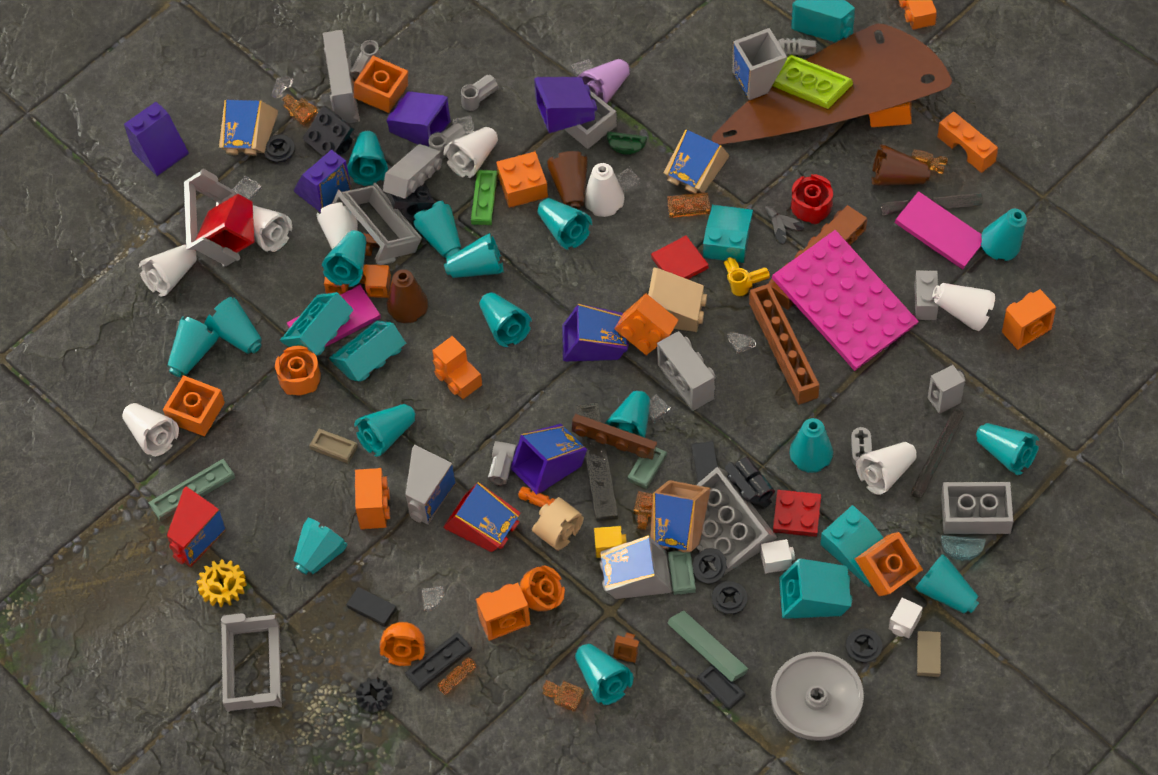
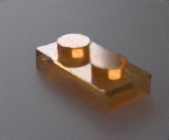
M708 192L667 196L669 218L710 214Z

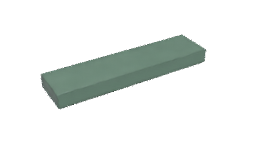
M222 459L148 502L149 506L161 522L175 513L182 491L186 486L203 497L234 479L235 474L226 461Z
M685 611L669 619L667 624L731 682L747 673L748 668Z

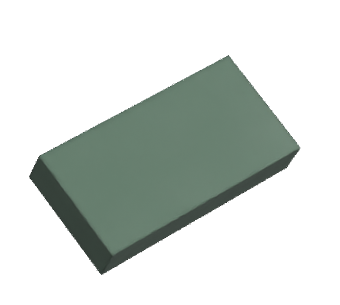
M656 447L653 460L639 457L628 475L627 481L647 490L667 457V452Z
M668 552L673 595L696 593L691 552Z

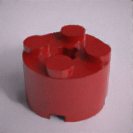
M812 174L811 177L804 178L803 176L795 181L792 187L791 211L796 217L812 224H819L821 220L831 213L833 189L831 183L825 177Z

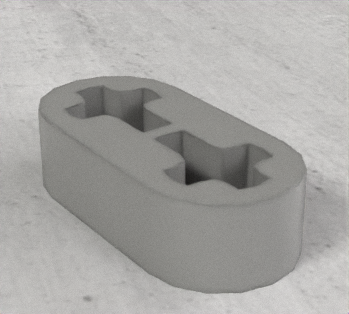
M863 427L854 429L851 436V454L854 466H856V461L860 459V451H863V454L872 452L871 433ZM860 435L863 436V444H859L858 436Z

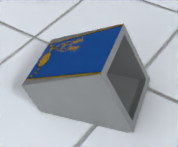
M770 28L733 41L732 71L748 99L751 100L767 94L787 60L786 54Z
M414 445L409 467L406 500L410 517L416 522L420 523L422 521L429 524L455 486L453 466L451 462Z
M650 536L601 551L602 560H600V567L604 574L603 588L613 598L622 599L673 592L668 553Z

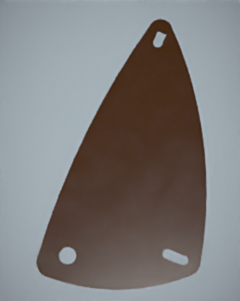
M874 24L850 35L846 39L839 40L805 59L808 62L851 78L853 81V85L829 109L772 86L767 94L749 100L737 110L712 136V141L717 144L748 141L852 119L945 90L952 84V78L943 62L924 43L894 27L885 24ZM877 30L882 31L885 40L882 44H878L874 32ZM926 74H932L935 77L934 81L928 84L922 83L921 78ZM732 130L737 131V133L733 136H729L726 138L723 137V133Z

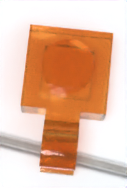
M287 94L282 99L286 102L283 106L289 110V115L303 125L317 114V108L303 98L297 101Z
M914 149L911 157L928 164L929 169L940 174L944 173L945 167L939 164L947 165L948 163L947 157L939 156L933 158V154L926 151Z
M638 491L634 506V514L638 515V529L646 530L648 518L652 517V493Z
M546 680L542 688V694L548 697H556L554 704L576 712L585 689L563 681L561 686H558Z

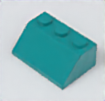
M338 292L317 295L280 341L288 347L304 346L308 348V351L318 356L325 350L326 343L337 335L339 327L348 322L350 319L349 315L354 309Z
M375 321L330 356L329 359L350 380L363 381L374 368L377 369L383 366L388 357L395 356L401 352V347L406 342L393 323Z

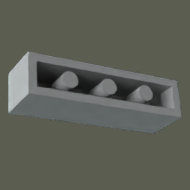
M418 144L385 173L383 191L407 198L420 185H423L428 178H431L432 174L440 169L442 165V159H440L441 151Z

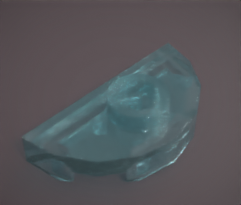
M941 535V545L946 554L961 561L971 560L979 556L986 542V539Z

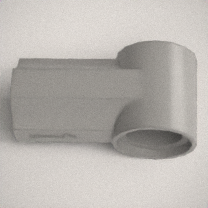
M368 40L361 45V53L350 71L351 76L355 79L358 78L372 56L380 58L379 47L375 41Z
M486 75L475 84L464 86L461 90L462 107L467 111L476 110L479 107V102L498 89L495 78L491 75Z
M455 123L442 133L432 134L429 137V147L440 150V159H443L447 156V154L444 156L445 146L456 139L466 136L467 133L461 124Z
M495 441L488 481L495 485L507 484L511 464L518 445Z

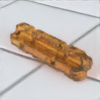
M470 657L462 661V665H458L446 676V680L442 679L438 683V689L443 694H447L452 690V686L455 687L467 676V672L470 673L476 668L475 662Z

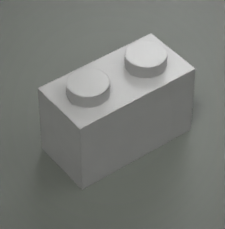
M916 270L914 292L915 318L917 320H937L939 306L932 297L933 291L938 285L937 271Z
M954 365L932 375L930 379L928 399L939 414L960 404L962 401L965 377L961 371H957Z

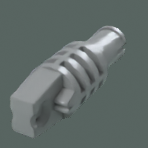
M781 38L778 41L786 56H805L815 54L816 41L798 38V40H795V38H792V40L790 38L786 40Z

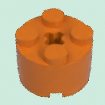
M304 346L289 347L275 361L278 381L286 394L304 395L316 391L321 373L316 355L308 351V348Z

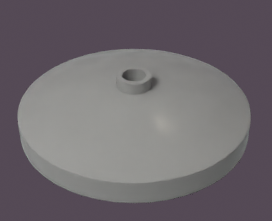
M824 652L800 654L788 660L774 677L771 687L773 711L779 722L788 731L804 739L828 740L838 737L855 724L862 711L864 693L861 680L856 671L846 661L835 655Z

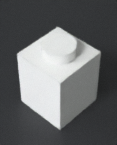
M787 539L761 544L760 555L765 573L787 570L791 567L792 560H795L793 547H789Z
M902 598L890 619L889 629L897 636L910 638L921 618L923 607Z

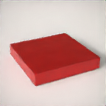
M687 236L651 254L652 260L659 269L685 279H690L707 270L709 266Z

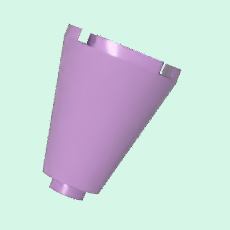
M616 59L586 70L578 77H582L584 84H588L590 91L607 104L628 77L630 70L629 65L625 61Z

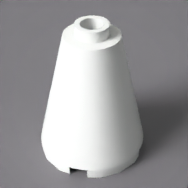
M484 127L448 143L444 148V156L447 154L449 159L447 161L448 166L461 177L466 175L469 176L468 178H471L477 173L497 144V133L489 127Z
M606 163L594 166L585 190V207L596 216L607 217L614 215L624 204L623 190L612 167Z
M343 203L328 205L321 209V214L317 213L318 222L332 249L349 231H357L358 219L347 206H343Z
M253 206L254 240L267 252H275L281 249L289 239L287 235L289 230L292 231V221L283 213Z
M185 244L146 258L139 264V267L142 266L141 278L152 292L158 291L161 293L159 296H165L196 262L197 253L195 250H186Z
M942 283L940 286L937 285L932 295L937 305L971 329L980 331L988 321L989 317L986 314L988 309H993L995 294L990 290Z
M137 403L130 404L124 409L123 420L146 454L156 457L170 450L173 446L171 442L174 438L177 440L179 434V427L172 418Z
M902 442L863 454L856 461V470L861 482L865 480L869 485L866 488L874 494L881 495L887 492L916 460V449L912 444Z

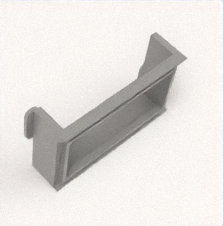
M343 30L323 33L324 54L332 92L330 95L332 110L347 123L359 122L357 99L354 98V80L350 74L352 69L351 60L347 58Z
M202 169L199 173L184 181L186 250H197L223 264V267H226L234 261L240 260L238 252L236 253L227 247L224 248L205 237L195 241L197 237L196 191L215 200L216 206L236 195V191L218 182L216 175Z
M376 183L373 186L344 192L338 189L332 204L343 203V206H347L379 244L380 249L375 257L378 265L395 262V257L416 252L422 237L398 209H393L389 198ZM369 202L399 239L388 241L358 205Z
M242 613L224 615L221 618L223 705L227 713L233 710L268 706L282 707L280 625L276 616L268 615L246 618ZM269 631L270 693L235 698L234 634Z

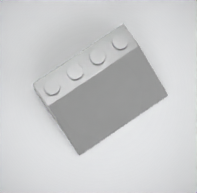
M716 467L697 484L698 486L710 488L700 544L697 546V549L702 551L706 548H715L721 551L727 559L728 569L724 573L726 574L761 551V544L773 542L777 536L751 502L746 501L741 496V489L738 485L735 486L728 479L727 475L729 473L724 469ZM708 562L709 565L712 567V569H713L714 571H716V569H715V567H714V565H713L714 562H713V563Z

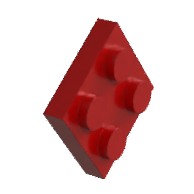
M777 490L773 532L817 537L821 494Z

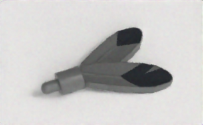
M769 206L765 207L768 211L767 214L772 219L776 240L780 244L786 242L785 228L794 231L804 230V225L800 221L780 215L773 208L770 209Z

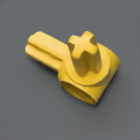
M729 257L724 262L729 273L727 279L731 285V291L736 296L747 294L750 288L753 287L752 284L770 278L767 268L748 273L747 270L739 268L734 258Z

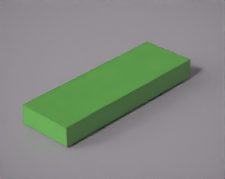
M477 171L471 224L492 225L498 177L497 171Z

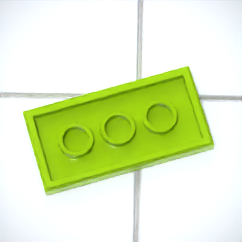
M790 55L772 86L829 109L853 85V81L851 78Z

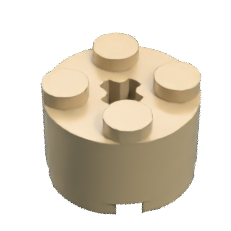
M558 497L550 505L545 504L540 509V518L533 526L532 532L556 550H561L571 542L568 540L571 534L576 536L582 526L584 517L578 510Z

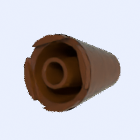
M880 145L882 150H877L872 169L876 173V178L872 177L873 185L924 184L925 180H929L931 169L928 168V164L886 145Z
M578 151L559 153V157L553 159V156L550 157L547 161V167L562 203L579 210L584 205L587 155L582 156L581 152Z
M399 270L393 275L387 298V311L389 315L394 317V320L401 323H413L417 321V318L426 314L428 298L410 271Z

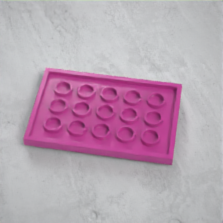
M836 230L772 276L773 281L854 371L915 327L919 322Z

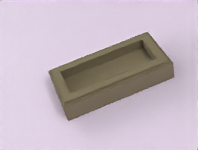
M319 428L309 447L313 451L349 464L358 448V444Z
M918 631L917 676L940 677L941 632Z

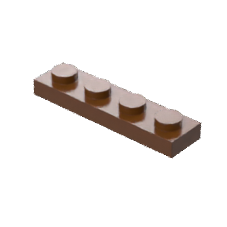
M576 413L574 415L571 432L576 433L578 436H586L596 440L598 443L608 444L616 447L618 450L628 451L641 458L653 460L657 442Z

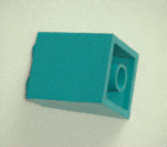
M796 0L792 6L791 28L795 31L836 43L853 34L855 7L846 0Z
M799 558L779 577L782 618L841 616L852 605V596L849 589L850 576L848 575L847 566Z

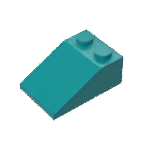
M712 205L704 236L703 258L726 261L727 258L731 257L736 259L737 262L744 263L753 210Z
M852 505L821 533L820 545L841 564L847 566L848 570L865 585L871 586L855 558L884 537L871 521Z

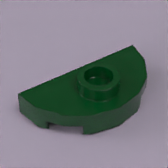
M607 131L608 144L614 151L621 154L639 152L647 142V136Z

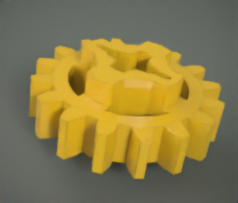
M221 559L218 565L215 561H212L211 568L204 566L206 572L199 573L201 579L197 580L199 594L203 595L202 597L205 602L210 600L211 606H214L216 602L219 603L220 607H223L224 602H227L230 606L232 605V599L239 600L238 593L244 594L243 587L246 586L244 572L241 571L239 565L234 566L231 560L225 564L224 560ZM219 579L223 582L224 587L220 584Z

